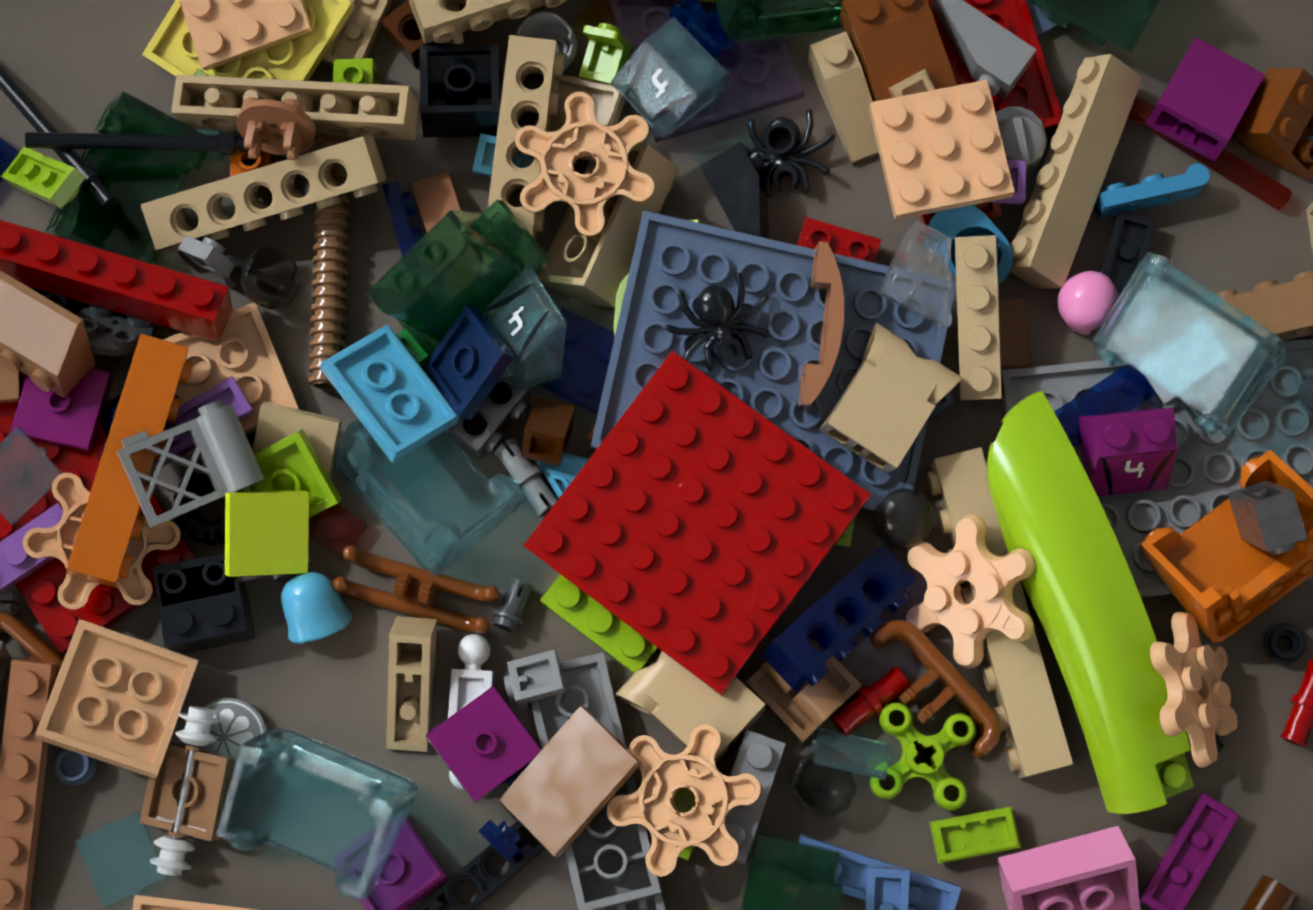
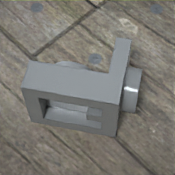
M555 649L507 662L509 676L504 677L505 689L509 700H515L523 710L531 708L530 702L566 693L560 661Z

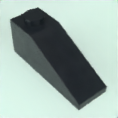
M739 142L700 165V168L734 231L769 239L767 181L762 174V171L767 169L756 148L749 150L742 142Z

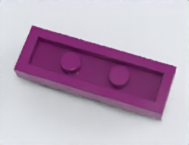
M1200 793L1139 895L1140 902L1152 910H1184L1239 815L1205 793Z

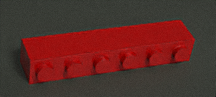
M0 220V271L22 284L209 340L220 341L233 309L228 286Z

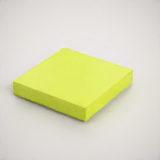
M308 491L225 493L226 576L308 573Z

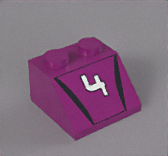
M1154 408L1078 417L1083 467L1098 497L1168 488L1178 450L1174 408Z

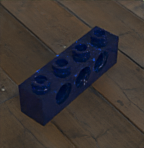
M882 544L776 637L761 656L795 692L806 682L813 687L830 671L826 664L833 657L841 662L858 646L853 640L861 632L866 637L870 636L885 621L880 616L884 611L889 608L895 613L911 598L907 590L917 579ZM863 591L871 593L875 601L868 599ZM836 614L843 616L849 626L840 623ZM808 639L818 642L822 651L814 649Z

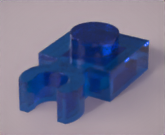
M683 0L681 6L676 3L669 14V18L675 24L688 28L685 37L714 61L736 45L742 34L715 10L712 9L708 13L702 11L701 5L697 0Z

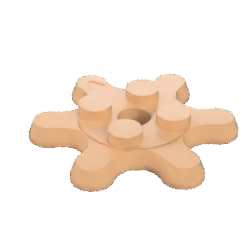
M578 91L569 95L565 101L566 121L561 129L555 132H546L537 126L529 125L524 126L517 132L515 143L518 150L523 154L536 158L541 165V173L538 179L522 189L520 201L522 206L532 213H539L545 210L553 202H566L575 211L576 229L580 234L592 237L598 235L605 226L603 207L609 198L622 195L635 202H644L653 195L654 182L652 178L646 173L634 170L628 161L631 149L647 138L649 126L646 120L638 115H629L614 126L602 125L594 117V102L591 96L585 92ZM583 156L593 158L596 161L593 173L580 174L577 171L575 172L574 164L576 160Z
M62 473L52 483V493L63 508V515L59 523L50 528L37 527L29 530L23 537L22 543L27 555L38 559L55 557L65 565V568H67L90 492L83 486L81 479L73 473ZM145 519L139 540L130 539L126 554L134 556L127 579L118 578L116 584L123 598L129 604L142 605L151 598L153 593L152 584L144 575L141 567L145 555L153 550L173 549L179 543L181 537L180 529L171 520L150 528ZM66 574L64 582L58 589V600L66 609H80L88 602L90 593L100 583Z
M975 514L965 515L956 526V544L952 551L943 553L935 549L930 543L919 542L913 545L907 555L909 565L920 572L927 581V590L924 594V601L914 604L909 609L906 621L914 624L923 633L930 632L937 626H945L951 632L954 640L953 657L955 661L967 669L975 668L982 662L984 656L983 641L991 631H1001L1015 642L1028 640L1034 631L1032 618L1028 613L1016 607L1012 596L1015 585L1033 574L1036 565L1034 556L1030 551L1023 548L1014 549L1009 554L1000 557L992 554L986 545V523L979 515ZM966 580L974 585L976 591L975 598L971 603L963 602L964 599L961 595L960 584Z
M1176 612L1171 620L1174 647L1170 643L1161 641L1153 642L1150 647L1151 663L1154 669L1164 678L1168 695L1167 702L1160 710V724L1168 737L1176 736L1185 730L1190 739L1191 753L1195 764L1200 768H1205L1216 762L1218 757L1215 731L1219 736H1225L1235 731L1238 725L1237 715L1234 709L1229 706L1231 703L1230 689L1225 682H1221L1222 673L1228 665V658L1222 646L1213 644L1202 646L1197 621L1192 614Z
M703 724L697 726L690 735L687 748L676 755L664 752L658 742L653 737L647 735L638 736L630 743L629 750L642 762L639 766L642 773V783L633 794L618 795L612 798L607 806V816L616 826L626 827L631 824H641L649 830L652 836V844L646 855V866L655 876L663 877L671 874L677 866L680 853L690 846L702 848L708 854L710 860L719 866H728L738 858L739 845L726 829V816L736 806L755 803L760 797L761 785L759 780L751 774L742 773L729 777L723 775L718 770L715 757L721 746L722 739L717 728L712 725ZM689 788L695 795L696 805L690 811L682 813L675 807L674 797L679 790Z

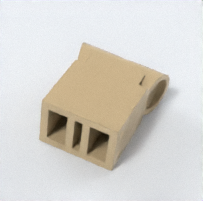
M876 323L868 339L861 365L819 431L888 474L898 468L936 404L961 381L962 377L936 360L917 357L905 340Z
M662 651L657 662L637 670L615 694L623 702L652 717L685 749L689 744L692 731L697 726L708 724L717 728L722 740L721 746L716 753V764L738 742L746 730H749L762 716L766 704L739 679L735 678L721 696Z

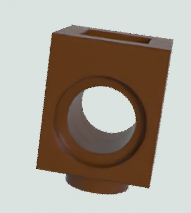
M409 0L405 1L381 20L386 36L414 68L420 65V45H445V43H435L434 41L424 44L423 38L415 41L407 39L411 32L420 31Z
M536 396L524 428L521 457L560 467L572 434L576 406Z

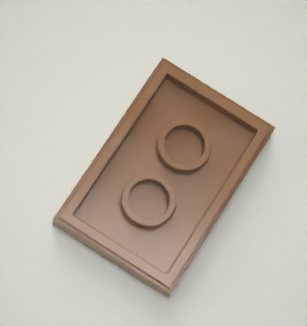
M580 706L499 800L554 857H560L642 762L586 707Z

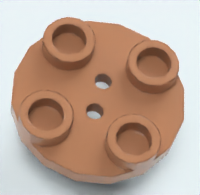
M254 97L244 99L237 115L236 124L237 130L244 138V148L249 149L248 158L258 159L260 151L263 150L270 154L287 156V160H297L298 155L309 151L316 141L317 130L310 116L305 113L306 108L304 104L295 99H285L283 101L260 100Z

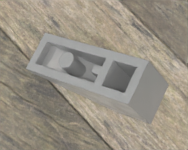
M931 0L930 6L972 79L976 81L987 80L991 96L998 95L1005 100L1030 66L1037 49L964 0Z

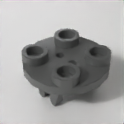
M90 305V307L84 308L76 314V316L83 319L92 353L109 356L121 355L122 365L130 367L141 333L153 336L151 322L94 305Z

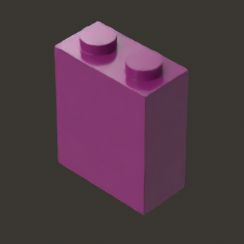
M1195 37L1147 120L1146 125L1215 162L1230 140L1265 74Z

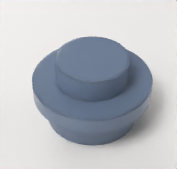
M62 749L58 753L54 763L56 776L62 783L69 786L86 784L93 778L97 768L96 759L67 749Z

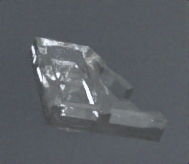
M916 219L910 221L877 294L944 328L950 327L952 314H949L948 290L952 289L948 262L951 258V238Z

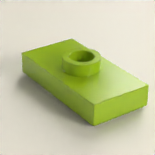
M1012 806L929 822L937 864L1021 848Z

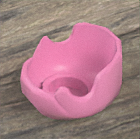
M1086 271L1072 276L1065 282L1057 296L1060 316L1070 330L1082 335H1090L1092 330L1108 326L1110 319H1112L1119 307L1118 290L1111 279L1101 272Z

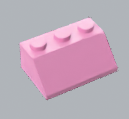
M1119 826L998 858L1001 885L1008 910H1141L1136 859Z

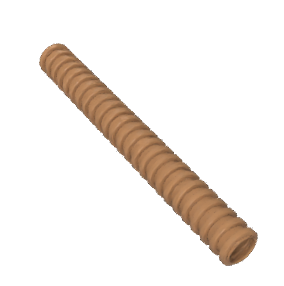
M321 136L317 140V146L322 149L351 139H349L350 137ZM334 163L331 169L332 177L338 183L344 184L347 179V171L340 163ZM351 191L339 195L340 203L321 209L316 208L314 211L315 217L318 218L314 222V228L318 231L313 235V239L317 242L313 246V251L317 255L312 260L313 264L316 265L312 270V275L316 279L312 281V287L315 291L312 292L311 299L315 303L311 305V311L315 315L310 318V323L314 325L310 329V335L314 339L309 342V347L313 349V352L309 354V359L313 361V364L309 365L308 371L312 373V376L308 378V383L319 389H335L320 369V366L324 360L346 347V343L342 341V338L346 336V331L342 326L346 325V318L343 317V314L347 312V307L343 302H346L347 294L343 291L348 287V283L344 281V278L348 276V271L344 267L348 265V258L345 255L348 254L349 247L345 243L349 241V235L345 231H348L350 228L349 222L346 221L350 217V211L346 208L350 206V199L347 196L350 195Z

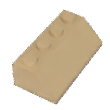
M635 145L628 155L629 164L634 170L646 173L652 178L654 182L653 195L644 202H635L622 195L609 198L603 207L605 226L598 235L592 237L584 236L576 229L575 211L569 205L535 280L542 285L590 305L615 308L619 284L630 271L643 210L659 214L666 196L672 189L679 167L650 145ZM589 161L584 174H592L596 167V162Z

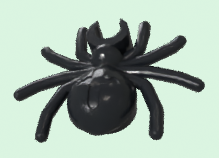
M810 109L806 111L807 126L801 142V133L798 125L789 118L778 117L766 127L764 132L765 147H763L756 134L755 120L753 118L748 120L750 138L758 152L765 154L760 156L768 169L764 176L767 181L768 198L772 195V175L775 186L781 192V180L787 175L793 176V187L797 190L801 181L799 174L795 170L797 169L800 171L803 190L809 192L810 180L807 169L802 164L820 169L825 174L830 173V168L825 164L811 158L802 157L827 146L835 139V134L832 133L822 141L803 149L808 145L814 127L813 112Z
M736 273L735 275L738 286L737 307L735 308L734 299L726 288L719 285H709L700 292L696 301L699 319H697L687 305L684 292L678 291L677 296L682 311L693 325L700 328H679L666 325L665 330L677 335H702L685 352L683 359L689 361L693 353L706 342L704 345L707 369L713 371L715 366L712 349L715 357L725 362L722 350L727 344H732L734 356L740 358L743 347L745 357L747 359L753 357L747 337L740 331L756 333L765 338L769 337V332L766 329L741 323L758 312L769 300V296L764 295L753 307L739 315L743 310L745 299V284L741 273Z

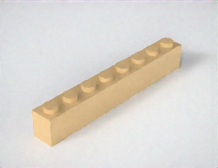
M979 447L934 459L930 466L931 471L926 472L927 483L931 495H938L942 510L937 511L938 522L942 533H949L953 548L956 544V526L965 515L975 514L979 515L986 523V545L988 550L998 557L1007 555V547L988 486L987 465L982 448ZM966 580L963 583L964 588H961V595L964 599L963 602L971 603L975 598L976 591L974 585ZM1019 581L1013 588V601L1016 607L1030 616L1022 585ZM1035 630L1032 636L1023 642H1015L1001 631H991L983 641L984 658L987 667L982 668V676L987 691H994L998 707H994L993 710L1000 720L1001 732H1006L1010 746L1004 749L1010 771H1017L1018 778L1023 779L1073 765Z

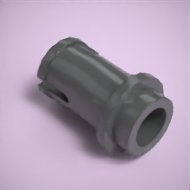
M509 578V584L499 610H495L492 614L495 617L493 625L512 633H516L518 627H523V613L530 594L534 589L533 585L525 582L517 596L522 580L516 578Z

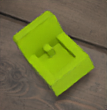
M599 23L598 27L584 25L582 34L589 39V43L580 69L579 78L620 86L632 46L620 34L621 29L607 23Z

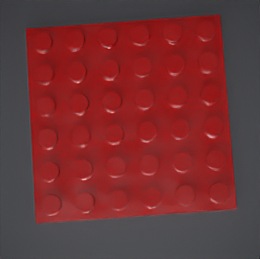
M671 351L523 546L722 696L870 499L871 494L677 353Z

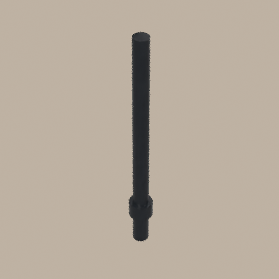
M0 65V89L35 130L43 133H59ZM53 149L65 164L76 168L86 177L80 184V188L85 193H91L105 210H110L116 206L117 198L104 185L103 176L93 165H87L74 149Z
M219 131V135L25 133L26 148L219 151V155H236L237 151H249V149L244 148V138L241 135H237L236 131Z

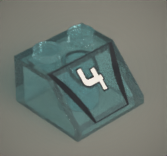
M673 17L642 42L612 79L611 84L652 128L665 139L721 94L728 72Z
M527 268L485 308V318L514 356V359L502 376L505 378L509 377L516 391L561 378L567 324L533 268Z

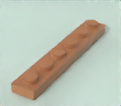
M24 659L11 660L0 757V910H30L49 744L34 739V736L56 681L58 665L56 663Z

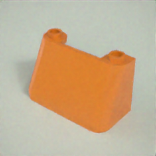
M1271 449L1259 458L1254 457L1245 463L1240 472V489L1267 480L1293 490L1307 535V539L1295 542L1296 547L1281 554H1271L1270 551L1267 552L1241 540L1229 499L1181 534L1173 527L1157 528L1150 532L1144 542L1141 543L1143 556L1186 612L1195 617L1200 630L1213 643L1224 641L1313 575V488Z

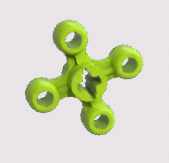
M899 702L886 705L879 716V724L886 734L894 736L900 742L902 755L896 764L880 767L873 772L869 780L872 793L882 800H890L897 797L907 780L920 777L931 784L933 798L941 809L954 811L961 808L967 799V789L961 780L947 773L944 767V758L950 749L963 747L972 742L977 732L974 720L969 715L956 713L944 722L943 728L939 733L926 736L915 729L912 713L906 705ZM890 713L900 714L903 721L902 725H892L889 721ZM955 723H960L965 727L966 734L964 737L954 734L953 726ZM915 747H918L921 751L927 748L931 751L932 755L928 759L930 767L924 762L919 765L915 763L913 758L918 754ZM888 776L892 779L893 787L891 790L881 788L879 784L880 777ZM946 787L955 789L957 793L955 801H948L945 798L944 789Z

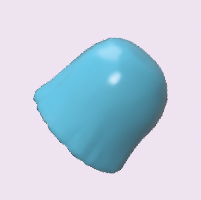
M308 572L295 576L285 584L282 590L281 603L288 626V639L292 643L304 644L328 637L345 629L352 621V613L344 604L340 594L333 588V581L321 573Z

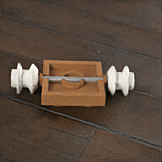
M189 706L188 713H179V716L186 720L185 729L176 731L175 734L182 742L187 744L184 746L169 742L157 778L148 777L139 823L169 830L168 835H164L153 842L161 848L160 856L150 859V863L157 865V872L161 874L181 876L182 870L192 868V865L185 861V855L187 852L194 851L196 847L186 839V835L211 842L220 840L236 758L204 751V747H201L208 746L217 741V738L210 734L211 725L221 723L220 719L213 717L214 710Z

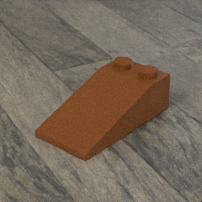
M927 0L842 1L839 20L844 32H847L874 101L893 98L888 89L889 87L923 69H926L935 89L957 86Z

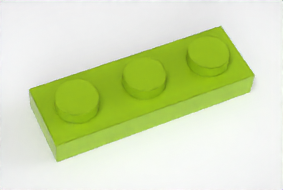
M25 146L0 176L12 187L60 209L77 196L80 184L86 178L76 168Z
M562 575L558 576L540 599V603L633 674L637 670L644 668L658 649Z

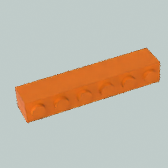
M140 334L70 555L66 574L111 587H116L118 578L127 579L134 556L126 554L131 538L139 540L145 516L138 514L141 506L116 452L124 448L121 442L122 439L142 431H146L149 438L164 432L167 421L175 423L182 400L174 398L179 383L187 385L194 363L193 361L186 360L188 347ZM166 441L156 444L154 447L163 450ZM146 450L129 455L136 471L152 477L150 474L155 460L159 461L160 456ZM141 480L145 491H147L149 483ZM153 489L152 494H151V497H150V499H149L150 501H151V499H152L154 489Z

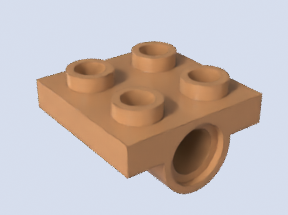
M806 626L774 652L761 668L745 682L801 743L862 686Z

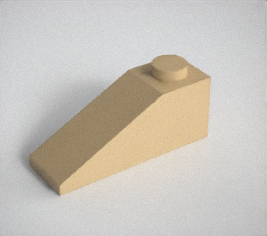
M845 31L811 44L807 63L851 165L879 155L869 112V104L873 100L862 66L847 32Z
M396 616L389 633L386 749L428 751L429 741L426 738V734L430 732L436 663L437 619Z

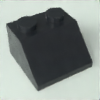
M498 43L420 45V115L423 138L480 136V133L497 136L501 105Z

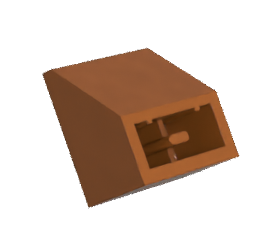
M1268 68L1233 133L1255 156L1305 179H1312L1313 140H1309L1313 136V77L1304 68Z

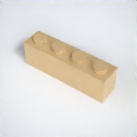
M997 236L955 237L959 371L962 377L960 381V399H1002Z

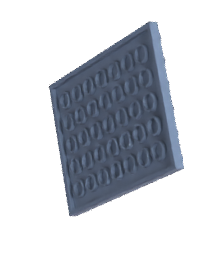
M643 210L590 448L597 449L671 351H674L683 358L687 349L702 336L677 335L665 330L666 325L679 328H700L693 325L682 311L677 296L678 291L684 292L687 305L697 319H699L696 301L700 292L709 285H719L726 288L734 299L735 308L737 307L738 286L735 275L736 273H741L745 284V299L743 310L739 315L753 307L764 295L769 296L768 302L758 312L741 323L762 327L769 332V337L765 338L756 333L740 331L746 335L753 357L747 359L742 347V354L738 358L734 356L732 344H727L722 350L725 362L715 357L712 349L715 366L713 371L707 369L704 345L706 342L693 353L688 362L870 493L871 497L862 509L908 518L928 419L898 468L888 474L819 431V429L861 365L868 339L876 323L905 340L917 357L941 362L956 290V281L834 254L844 293V327L841 345L833 370L820 394L806 409L798 408L802 367L806 363L819 364L826 290L810 288L814 249Z

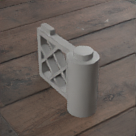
M220 399L199 408L198 411L201 416L149 438L146 431H142L121 440L124 448L116 453L150 528L225 497V493L238 492L265 479L232 404L224 406ZM188 431L196 447L190 461L168 452L174 437ZM166 441L163 450L154 447V445ZM146 450L160 456L153 476L150 477L136 471L129 455ZM198 456H200L204 466L196 464ZM165 459L188 467L180 488L158 480ZM196 470L208 475L215 491L202 497L186 491L185 489L192 471ZM141 480L149 483L147 491H145ZM154 486L177 494L172 509L156 516L149 500ZM182 497L193 500L179 506Z

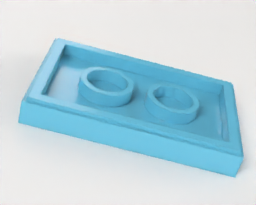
M388 324L321 363L320 369L392 463L456 425L460 417Z

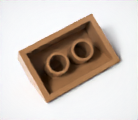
M0 271V362L14 373L20 371L29 376L32 382L45 392L52 390L65 398L95 365L83 319Z

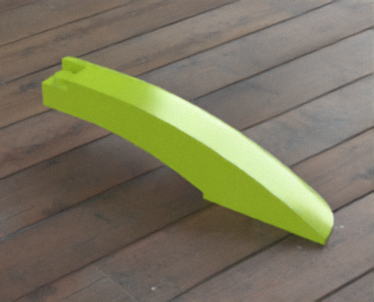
M1038 391L1022 399L1012 407L1001 421L1003 425L998 432L995 442L990 444L987 460V478L991 498L1008 554L1014 549L1023 548L1030 551L1034 556L1036 565L1033 574L1021 581L1039 617L1069 690L1084 733L1107 812L1130 814L1148 811L1166 805L1167 798L1194 787L1185 757V752L1190 751L1191 747L1185 730L1176 736L1168 737L1161 727L1160 710L1167 702L1168 695L1164 678L1154 669L1150 659V647L1157 640L1115 533L1088 475L1043 391Z

